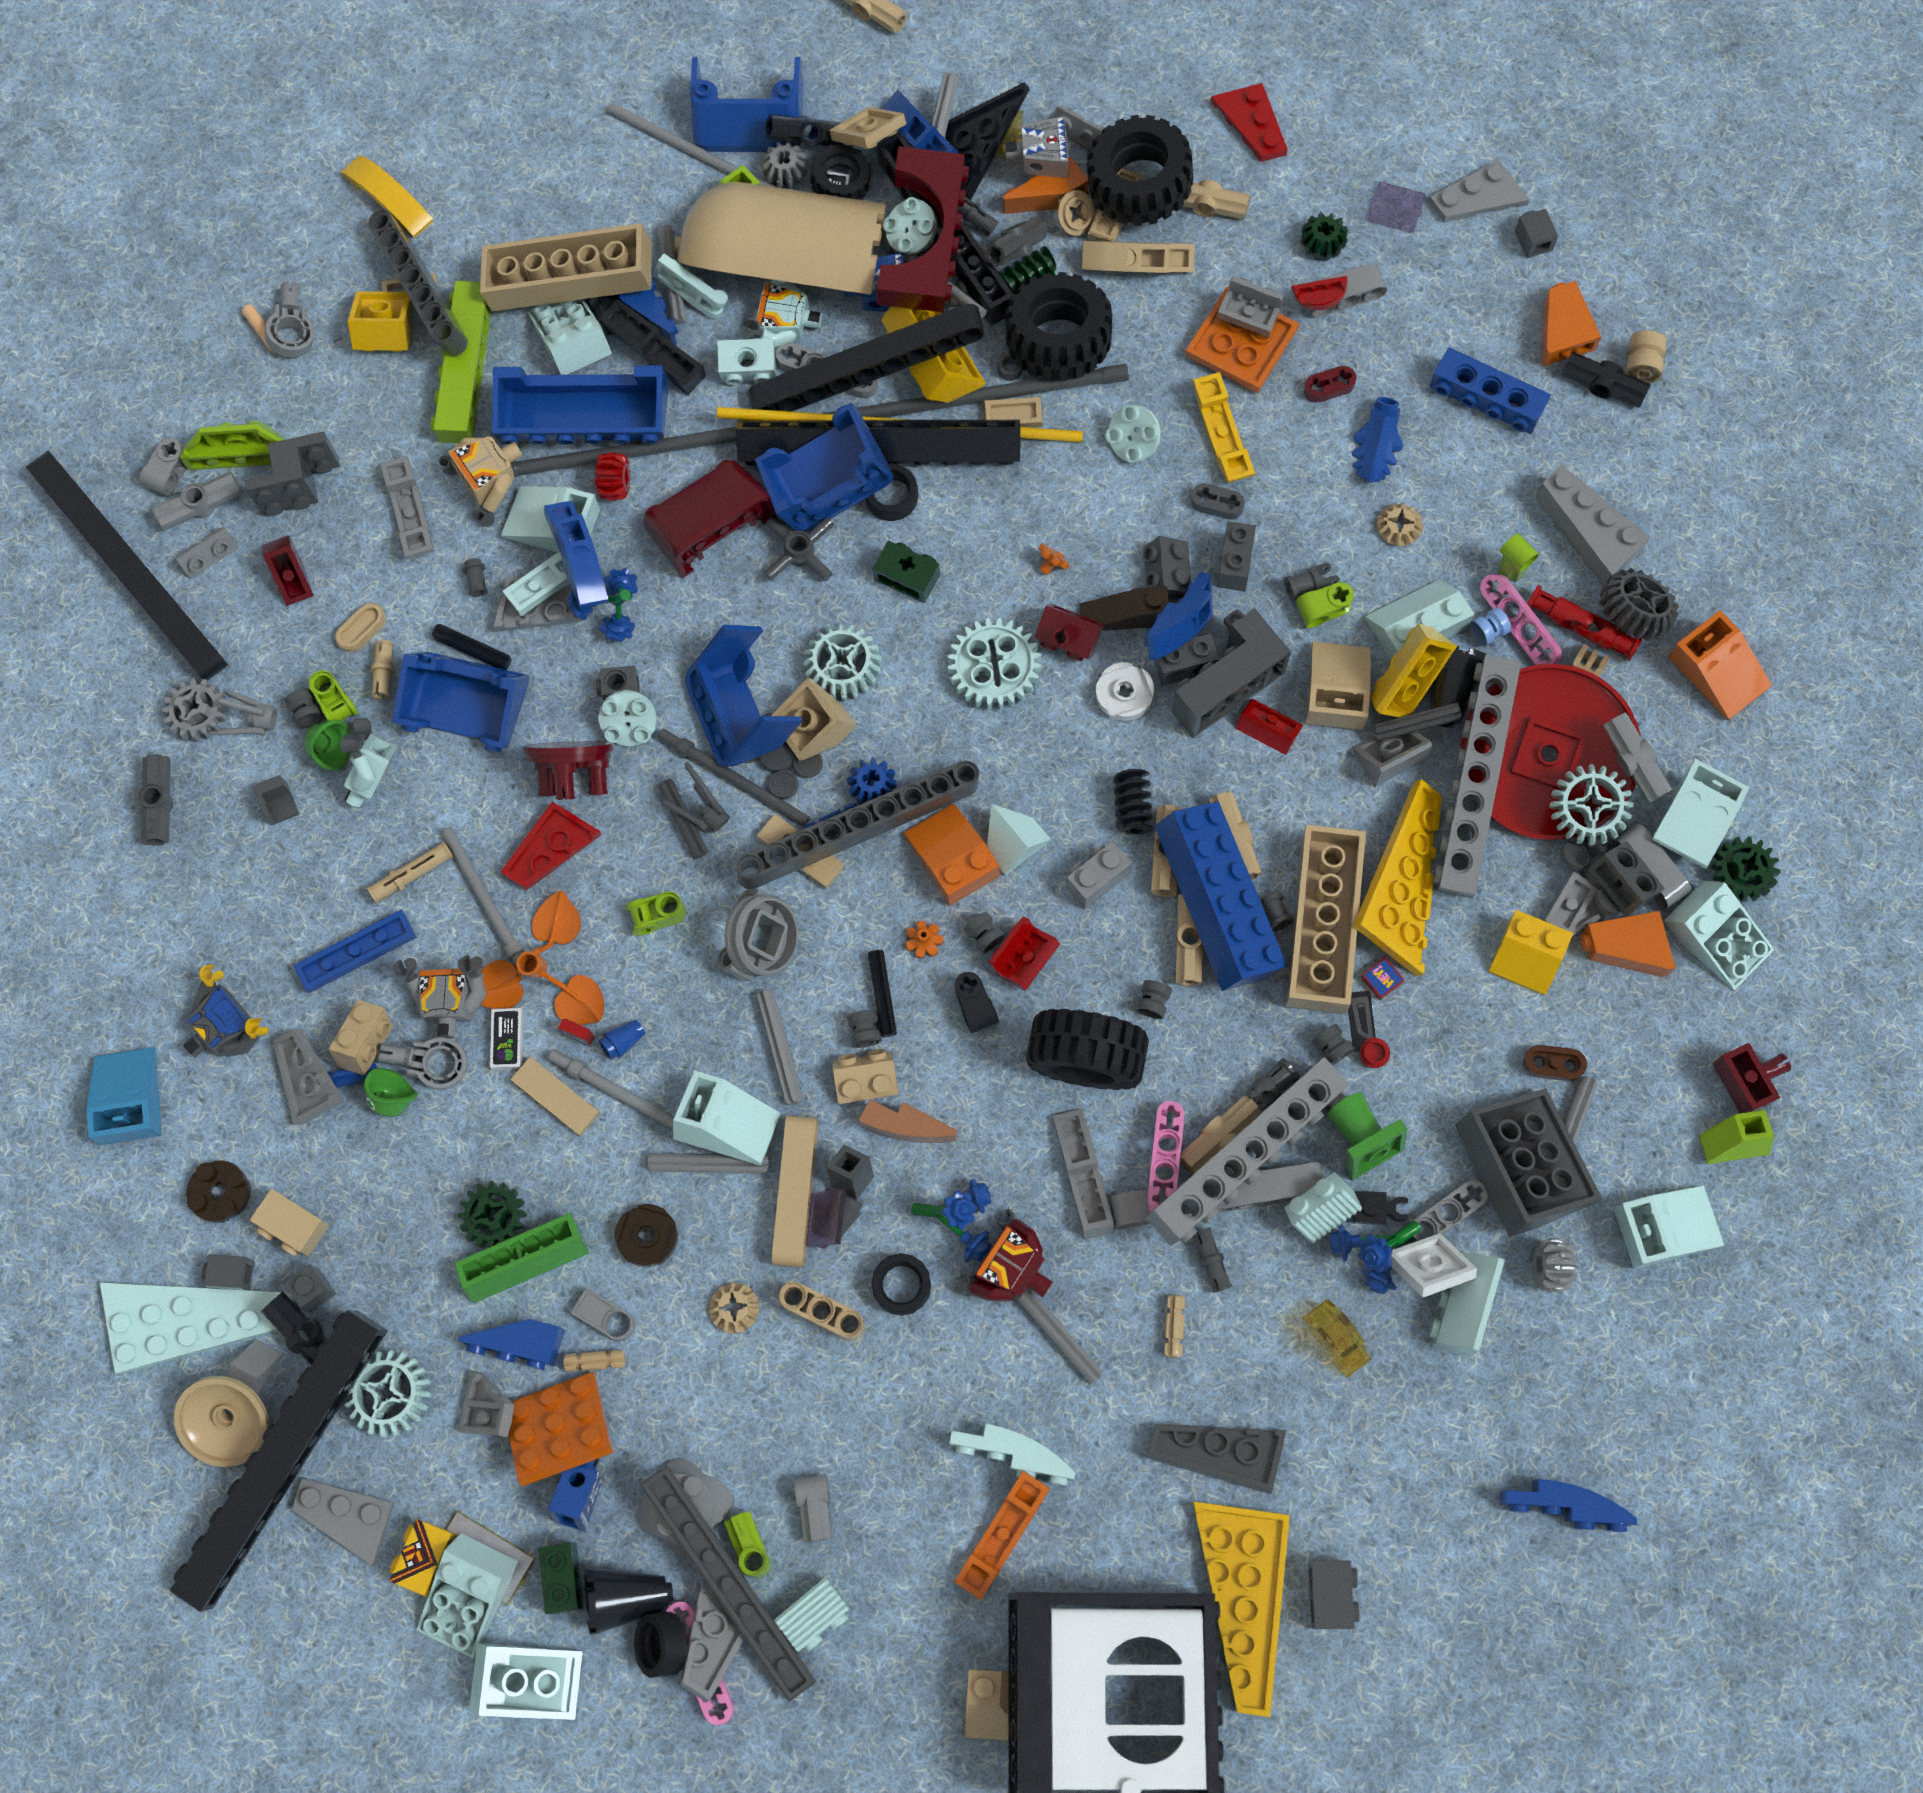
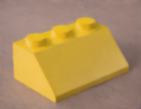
M1418 623L1408 633L1407 641L1401 650L1392 657L1390 666L1385 674L1374 685V691L1370 695V699L1375 710L1380 714L1398 718L1412 715L1457 645L1433 627Z

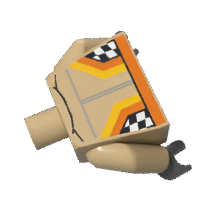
M490 436L485 438H463L452 450L448 451L449 457L443 455L439 458V463L446 467L443 473L452 476L458 474L478 505L483 504L484 508L476 509L473 517L475 520H481L484 516L481 526L490 527L495 522L493 512L498 508L515 478L510 463L521 458L522 453L515 442L500 449L493 437Z

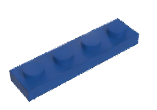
M401 909L293 966L305 990L311 993L417 938L406 914Z

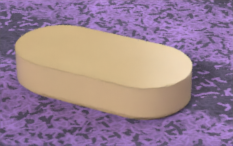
M376 603L362 605L336 631L335 640L339 647L348 653L357 652L364 647L385 626L387 618L384 610Z

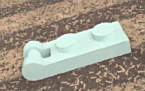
M665 253L658 260L652 274L653 277L712 319L720 317L723 307L728 300V296L724 291L712 289L700 277L690 273L678 261L671 259Z
M560 551L502 591L520 616H523L569 583L565 572L558 570L562 566Z

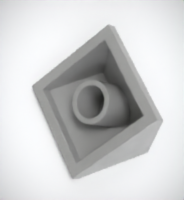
M1416 731L1378 741L1376 736L1352 749L1376 787L1426 761L1432 748V743Z

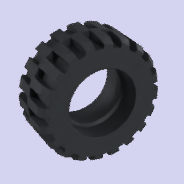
M1132 115L1131 119L1124 120V118L1116 120L1115 125L1112 127L1108 125L1102 130V136L1097 135L1093 140V147L1088 151V162L1086 163L1089 188L1095 205L1100 211H1104L1105 216L1114 220L1116 217L1118 223L1125 225L1128 222L1133 223V226H1142V223L1147 222L1152 225L1158 223L1160 218L1165 220L1172 216V211L1175 210L1177 212L1184 205V200L1189 198L1194 179L1192 151L1187 137L1182 134V131L1176 125L1170 126V121L1163 118L1156 120L1153 115H1146V118ZM1139 160L1153 161L1163 167L1156 176L1143 181L1127 180L1117 174L1125 165Z
M1058 272V275L1046 273L1042 275V278L1037 279L1034 277L1028 280L1026 286L1024 284L1015 291L1016 294L1011 296L1005 313L1006 343L1011 358L1016 361V364L1021 369H1028L1030 375L1035 377L1040 375L1043 376L1044 380L1052 381V378L1059 379V381H1067L1069 377L1077 379L1084 376V372L1090 373L1096 369L1097 363L1101 364L1107 357V352L1110 351L1112 344V306L1106 298L1104 291L1100 287L1096 288V284L1091 280L1087 279L1085 281L1081 275L1077 274L1069 276L1066 272ZM1051 320H1068L1080 326L1076 330L1064 334H1052L1038 328L1041 324Z
M1048 1009L1047 1011H1040L1033 1019L1026 1061L1031 1070L1057 1081L1060 1080L1065 1083L1082 1085L1089 1088L1128 1090L1137 1087L1142 1081L1149 1038L1145 1030H1142L1138 1025H1133L1131 1022L1120 1020L1117 1017L1106 1016L1096 1012H1085L1084 1010Z

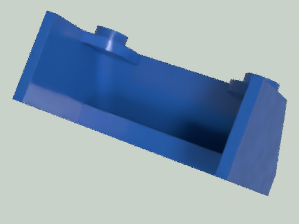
M692 57L690 99L695 145L708 152H767L768 146L776 148L777 142L785 146L788 141L766 138L765 123L769 114L802 116L804 82L800 57H795L794 80L777 82L772 88L771 99H718L717 87L711 81L702 80L698 57ZM790 142L792 144V147L797 145L800 146L801 144L796 142Z
M723 625L690 666L685 676V685L714 757L722 767H734L779 749L802 722L799 716L761 717L746 681L755 668V661L749 648L763 632L761 626Z

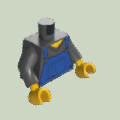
M214 964L203 966L199 971L202 981L193 1002L190 1016L187 1019V1023L196 1034L187 1040L183 1046L194 1058L207 1048L219 1057L247 1054L260 1036L268 1034L269 1029L268 1027H259V1023L263 1020L262 1017L251 1018L226 988L220 983L216 986V981L222 980L224 977V973L221 970L212 974Z

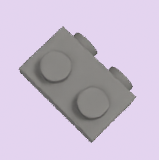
M1232 276L1228 291L1218 310L1217 318L1269 337L1281 312L1284 296L1272 288H1263L1253 284L1248 279H1239Z

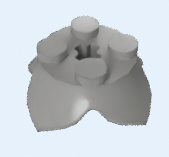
M675 1459L667 1464L711 1529L726 1518L733 1503V1495L721 1481L703 1476L694 1463L684 1459ZM645 1494L640 1500L637 1511L639 1525L647 1534L662 1538L675 1553L689 1557Z

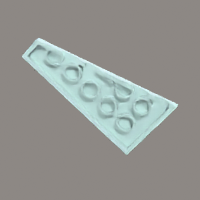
M100 1283L114 1372L118 1375L278 1331L260 1311L281 1292ZM285 1293L299 1308V1305L297 1304L291 1293Z

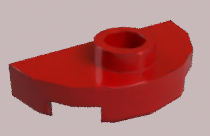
M1347 276L1292 285L1291 288L1295 300L1302 307L1310 310H1326L1334 307L1343 299L1347 291L1348 278Z

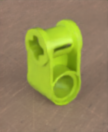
M1338 582L1319 590L1307 592L1299 596L1295 603L1306 628H1314L1347 614L1351 608L1354 592L1347 583Z
M320 670L311 675L309 679L310 690L319 702L320 708L328 721L335 719L343 721L351 715H359L346 692L343 691L330 672ZM331 683L328 690L320 692L321 686Z
M671 891L648 898L637 899L626 905L627 912L631 913L634 924L632 932L635 936L647 935L659 929L678 924L683 921L687 913L686 907L679 895ZM677 903L678 906L674 912L664 913L665 907L668 904Z

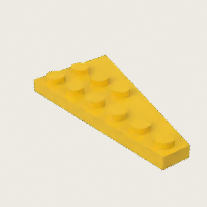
M1423 779L1413 782L1353 925L1354 928L1415 976L1424 975L1425 964L1421 963L1422 950L1427 949L1428 938L1424 936L1425 921L1430 919L1434 880V874L1430 873L1431 862L1433 859H1436L1437 848L1433 847L1434 833L1436 830H1439L1442 795Z
M1193 1501L1211 1593L1215 1594V1601H1218L1220 1604L1218 1627L1236 1712L1270 1717L1290 1515Z

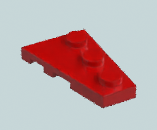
M1263 83L1211 96L1210 102L1223 113L1228 124L1234 126L1242 136L1244 143L1261 162L1287 155L1288 149Z
M552 801L501 870V874L527 891L602 834L598 829Z

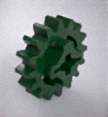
M1750 836L1743 843L1739 837H1735L1731 844L1729 842L1724 843L1721 847L1722 851L1718 850L1714 855V858L1718 861L1711 865V869L1718 871L1712 877L1713 880L1725 882L1734 895H1739L1740 902H1744L1748 896H1750L1753 902L1760 897V894L1765 897L1771 891L1770 888H1773L1778 883L1774 877L1781 873L1780 869L1773 867L1779 859L1769 856L1773 849L1770 847L1764 850L1762 848V840L1752 844ZM1749 861L1747 874L1743 877L1745 864ZM1751 883V884L1754 885V886H1750V887H1749V886H1744V885Z
M490 1181L487 1189L479 1183L477 1184L478 1192L476 1194L471 1191L467 1192L470 1198L469 1202H460V1205L465 1208V1212L457 1214V1217L464 1220L465 1223L459 1226V1228L463 1232L470 1231L466 1238L470 1242L477 1238L476 1245L480 1248H483L486 1242L488 1247H492L497 1242L506 1241L508 1237L517 1236L514 1232L516 1228H525L519 1222L520 1218L527 1217L525 1211L519 1210V1208L525 1205L523 1199L515 1200L519 1193L515 1189L508 1192V1185L504 1182L497 1188L496 1183ZM492 1196H501L508 1201L505 1202L503 1200L498 1203L494 1201ZM480 1203L477 1212L474 1213L477 1204ZM494 1209L497 1212L494 1214L495 1220L490 1221L488 1219L490 1217L489 1211ZM512 1216L510 1223L505 1228L508 1217ZM489 1228L493 1235L482 1234L478 1232V1229Z

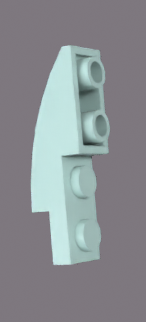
M985 1424L984 1436L956 1431L951 1433L950 1446L956 1447L955 1453L974 1456L975 1450L987 1452L988 1459L1004 1462L1006 1461V1456L1012 1457L1011 1470L1017 1471L1016 1477H1019L1024 1470L1034 1478L1036 1475L1047 1476L1048 1483L1067 1486V1480L1074 1481L1075 1472L1061 1458L1040 1443L1020 1433L990 1424Z

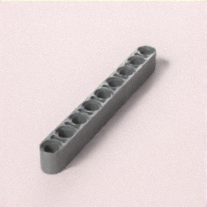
M971 761L958 762L749 852L737 861L738 882L746 889L758 888L975 793L977 789L979 768ZM967 775L973 780L963 782L958 777ZM939 786L943 787L946 791L944 793H936L932 789ZM915 798L920 803L910 805L905 800ZM887 809L892 811L893 814L885 817L880 815L879 811ZM855 821H862L866 824V826L863 828H856L852 825V823H854ZM833 832L838 834L839 838L829 840L825 835ZM802 844H808L812 849L803 852L798 847ZM782 856L785 858V861L777 864L771 862V858ZM750 867L758 870L756 874L751 876L743 873L746 868Z

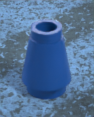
M635 1019L632 1022L603 1033V1037L598 1042L610 1060L616 1057L620 1059L645 1035V1031Z

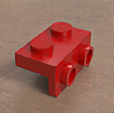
M1023 916L1012 927L1010 934L1001 946L994 951L989 964L998 977L1026 991L1060 943L1055 937L1034 927L1030 920Z

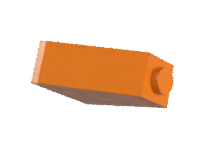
M1576 281L1566 284L1564 282L1555 284L1549 289L1544 301L1541 356L1543 367L1569 359L1572 351L1580 355L1596 350L1601 339L1598 328Z
M1660 911L1590 923L1580 936L1582 950L1588 952L1590 961L1661 977L1668 976L1675 969Z

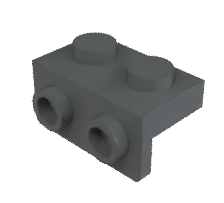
M1158 536L1144 547L1146 587L1167 586L1168 595L1183 598L1191 583L1188 542Z

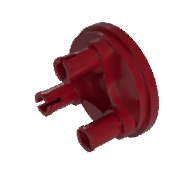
M568 741L523 746V752L527 755V761L534 762L535 770H538V796L556 795V800H563L564 798L565 800L575 799L573 772H576V768L580 767L587 768L589 772V795L608 794L606 768L609 767L610 751H613L612 742Z

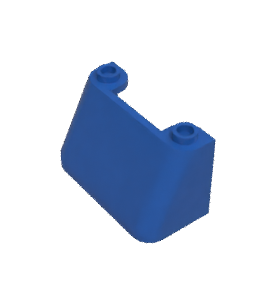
M852 402L836 410L832 416L834 428L792 453L788 454L782 449L771 448L755 459L776 514L796 531L806 532L812 530L826 517L830 519L885 488L893 481L894 476L858 408Z
M418 651L406 653L403 656L392 723L401 724V729L410 732H419V728L430 727L480 739L479 742L485 744L484 749L501 752L502 748L504 749L509 746L528 688L530 676L432 652Z

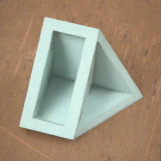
M991 804L987 847L999 864L1000 871L1006 876L1048 844L1051 839L1033 817Z

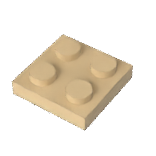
M867 107L829 131L832 141L870 149L878 144L877 142L884 137L896 134L897 129L907 123L904 113Z

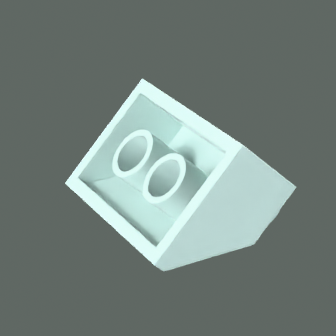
M1439 579L1365 616L1364 619L1391 661L1392 657L1401 650L1407 641L1406 637L1410 630L1416 627L1418 623L1431 626L1443 636L1449 638L1469 628L1474 613L1459 590Z
M1462 1252L1477 1268L1476 1279L1441 1291L1438 1306L1442 1307L1439 1319L1434 1318L1429 1336L1434 1338L1432 1342L1433 1347L1469 1358L1480 1350L1505 1259Z

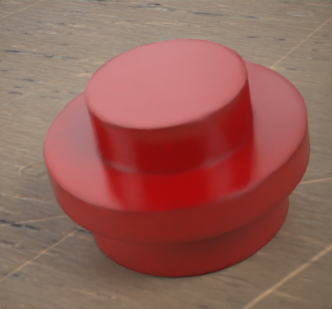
M1370 1038L1361 1044L1359 1057L1365 1066L1380 1068L1388 1062L1390 1049L1384 1040Z

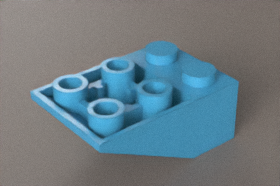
M155 1047L94 1057L86 1107L88 1139L102 1146L162 1136Z

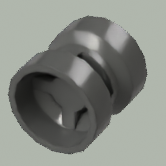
M310 689L296 690L285 699L288 710L294 714L292 717L294 724L300 729L309 728L323 719V713L320 707L315 705L316 699Z
M988 912L979 914L964 928V932L968 937L975 939L977 942L976 946L982 954L992 950L1005 938L1004 932L993 925V919Z
M1144 980L1141 988L1143 995L1138 1000L1135 1011L1150 1018L1164 1019L1166 1013L1165 1002L1170 999L1172 988L1158 981Z
M875 1010L858 1011L847 1016L848 1026L853 1029L851 1041L854 1048H865L882 1042L881 1032L874 1026L878 1021Z
M1337 1024L1330 1026L1312 1040L1317 1049L1324 1051L1325 1058L1332 1065L1347 1057L1355 1049L1350 1041H1346L1342 1037V1030Z

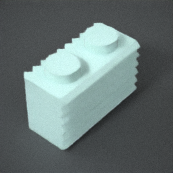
M1334 1172L1327 1178L1320 1179L1314 1187L1301 1196L1293 1198L1284 1209L1291 1224L1311 1243H1315L1316 1239L1320 1240L1321 1236H1325L1327 1232L1330 1233L1331 1229H1335L1337 1225L1340 1226L1341 1222H1346V1219L1356 1215L1357 1211L1361 1212L1362 1206L1353 1189Z
M825 1577L774 1619V1621L797 1652L805 1648L809 1653L823 1641L820 1635L825 1630L831 1627L835 1631L849 1619L846 1613L850 1610V1607Z

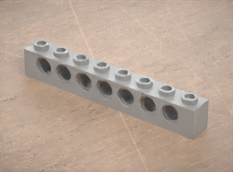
M1485 655L1482 663H1476L1473 680L1478 681L1476 692L1471 691L1467 709H1473L1471 720H1465L1462 737L1467 738L1465 750L1459 749L1456 766L1461 767L1459 778L1453 779L1450 795L1455 796L1454 806L1448 807L1445 824L1450 825L1448 836H1442L1439 853L1444 854L1442 866H1436L1433 882L1438 883L1437 891L1470 898L1476 895L1521 661ZM1495 683L1500 687L1501 693L1497 696H1492L1487 693L1485 685ZM1480 713H1492L1495 717V723L1491 725L1484 724L1480 720ZM1478 740L1485 741L1489 745V752L1485 754L1478 753L1474 748V742ZM1472 769H1478L1483 773L1484 780L1480 783H1475L1470 780L1468 772ZM1465 798L1474 799L1478 804V810L1475 812L1465 810L1463 800ZM1459 827L1469 828L1472 832V839L1469 841L1459 839L1457 829ZM1452 857H1463L1467 863L1466 869L1456 870L1451 864Z
M1325 1057L1322 1058L1145 1218L1170 1246L1179 1240L1183 1244L1186 1243L1198 1232L1194 1228L1198 1222L1202 1220L1206 1224L1218 1214L1219 1211L1216 1209V1206L1221 1201H1224L1226 1204L1231 1202L1240 1193L1237 1187L1243 1181L1248 1185L1262 1173L1258 1168L1264 1162L1270 1166L1283 1154L1279 1148L1285 1143L1292 1146L1304 1135L1300 1129L1306 1124L1312 1127L1324 1117L1321 1110L1327 1105L1332 1108L1345 1097L1342 1091L1350 1084ZM1309 1090L1317 1095L1318 1101L1310 1097ZM1288 1109L1296 1113L1297 1120L1290 1117ZM1267 1128L1274 1130L1277 1139L1269 1136ZM1246 1147L1254 1150L1256 1159L1251 1158L1247 1154ZM1224 1166H1228L1234 1171L1235 1178H1231L1226 1174ZM1203 1185L1211 1188L1213 1198L1208 1197L1204 1193ZM1181 1205L1189 1207L1192 1217H1187L1182 1213Z

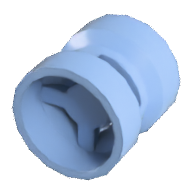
M1498 607L1488 611L1487 616L1484 618L1478 617L1470 623L1473 635L1482 646L1491 644L1497 636L1503 637L1511 632V624L1507 615Z

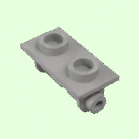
M1059 105L1056 107L1054 118L1065 116L1066 138L1087 150L1093 147V140L1097 135L1102 136V130L1105 127H1100L1090 120L1088 122L1085 121L1084 117L1073 112L1070 107L1064 108Z
M224 527L219 530L215 528V531L201 539L202 542L199 544L195 543L183 552H178L180 555L176 557V560L190 579L238 549V546Z

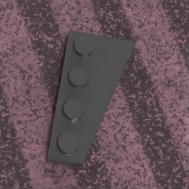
M1155 1424L1146 1458L1271 1494L1287 1430L1261 1431L1260 1429L1252 1428L1239 1430L1227 1429V1427L1197 1428V1426Z

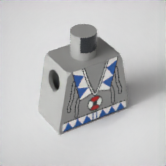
M1065 116L1024 124L1021 126V141L1005 142L1006 159L1022 158L1023 172L1025 174L1068 177Z

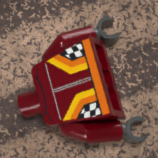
M1007 1209L1005 1212L1010 1219L1007 1222H1001L997 1219V1223L1003 1231L972 1278L966 1274L960 1276L967 1281L965 1288L959 1289L955 1287L962 1295L967 1297L975 1296L986 1301L1010 1302L1014 1298L1019 1299L1026 1288H1029L1043 1298L1053 1281L1038 1272L1045 1259L1042 1256L1043 1248L1035 1230L1017 1219L1014 1213Z

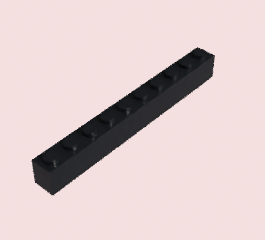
M738 420L736 426L737 462H744L746 465H757L755 459L771 448L782 449L790 454L835 426L832 420ZM864 420L888 464L899 465L902 462H913L916 465H927L930 462H941L944 465H955L958 462H970L973 465H983L986 462H998L1001 465H1011L1014 462H1020V420Z
M347 1310L337 1317L332 1326L334 1331L330 1338L323 1341L316 1350L315 1356L317 1358L311 1368L305 1369L300 1375L297 1382L299 1387L293 1396L290 1395L283 1402L280 1408V1417L276 1423H272L262 1436L264 1442L258 1451H254L244 1465L246 1468L244 1474L240 1479L235 1480L228 1489L227 1496L229 1497L223 1507H219L209 1520L211 1526L206 1534L200 1536L191 1548L193 1554L187 1564L184 1563L176 1571L173 1577L175 1583L169 1591L199 1612L214 1608L388 1332L387 1329L358 1310Z

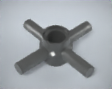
M771 517L766 522V525L785 543L784 555L764 572L769 580L772 581L791 563L796 566L807 564L824 581L830 579L833 573L814 555V543L834 526L830 518L826 517L808 534L803 531L790 533L775 517ZM797 546L806 547L800 552L793 551Z

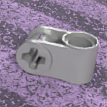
M166 438L158 444L150 460L141 471L140 483L165 496H170L174 492L180 478L187 469L180 460V453L183 448L179 441L173 438Z

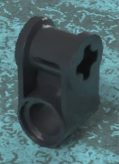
M969 971L960 974L955 981V992L970 1033L998 1023L999 1019L991 999L988 998L980 977L974 972ZM968 982L970 986H974V992L969 994L967 990H963L964 983Z

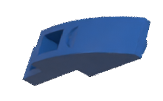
M899 90L880 108L904 113L907 124L897 130L902 133L914 148L959 153Z
M573 501L545 505L544 515L561 553V564L579 608L608 603V596L597 554L582 514L578 515Z
M1199 572L1193 583L1189 584L1183 599H1180L1178 604L1168 602L1162 613L1157 615L1155 624L1145 635V646L1148 647L1149 660H1157L1180 648L1197 635L1211 619L1213 608L1210 573Z
M1536 1479L1532 1481V1492L1512 1490L1500 1492V1505L1509 1506V1512L1529 1513V1507L1542 1508V1514L1562 1515V1509H1565V1522L1574 1523V1529L1594 1530V1524L1607 1525V1531L1627 1532V1526L1637 1525V1518L1622 1506L1598 1493L1573 1484Z

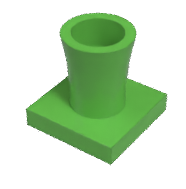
M1362 1092L1354 1093L1344 1098L1332 1107L1327 1114V1118L1343 1133L1353 1146L1347 1149L1345 1168L1352 1181L1403 1152L1405 1149L1407 1127L1402 1120L1399 1119L1382 1129Z

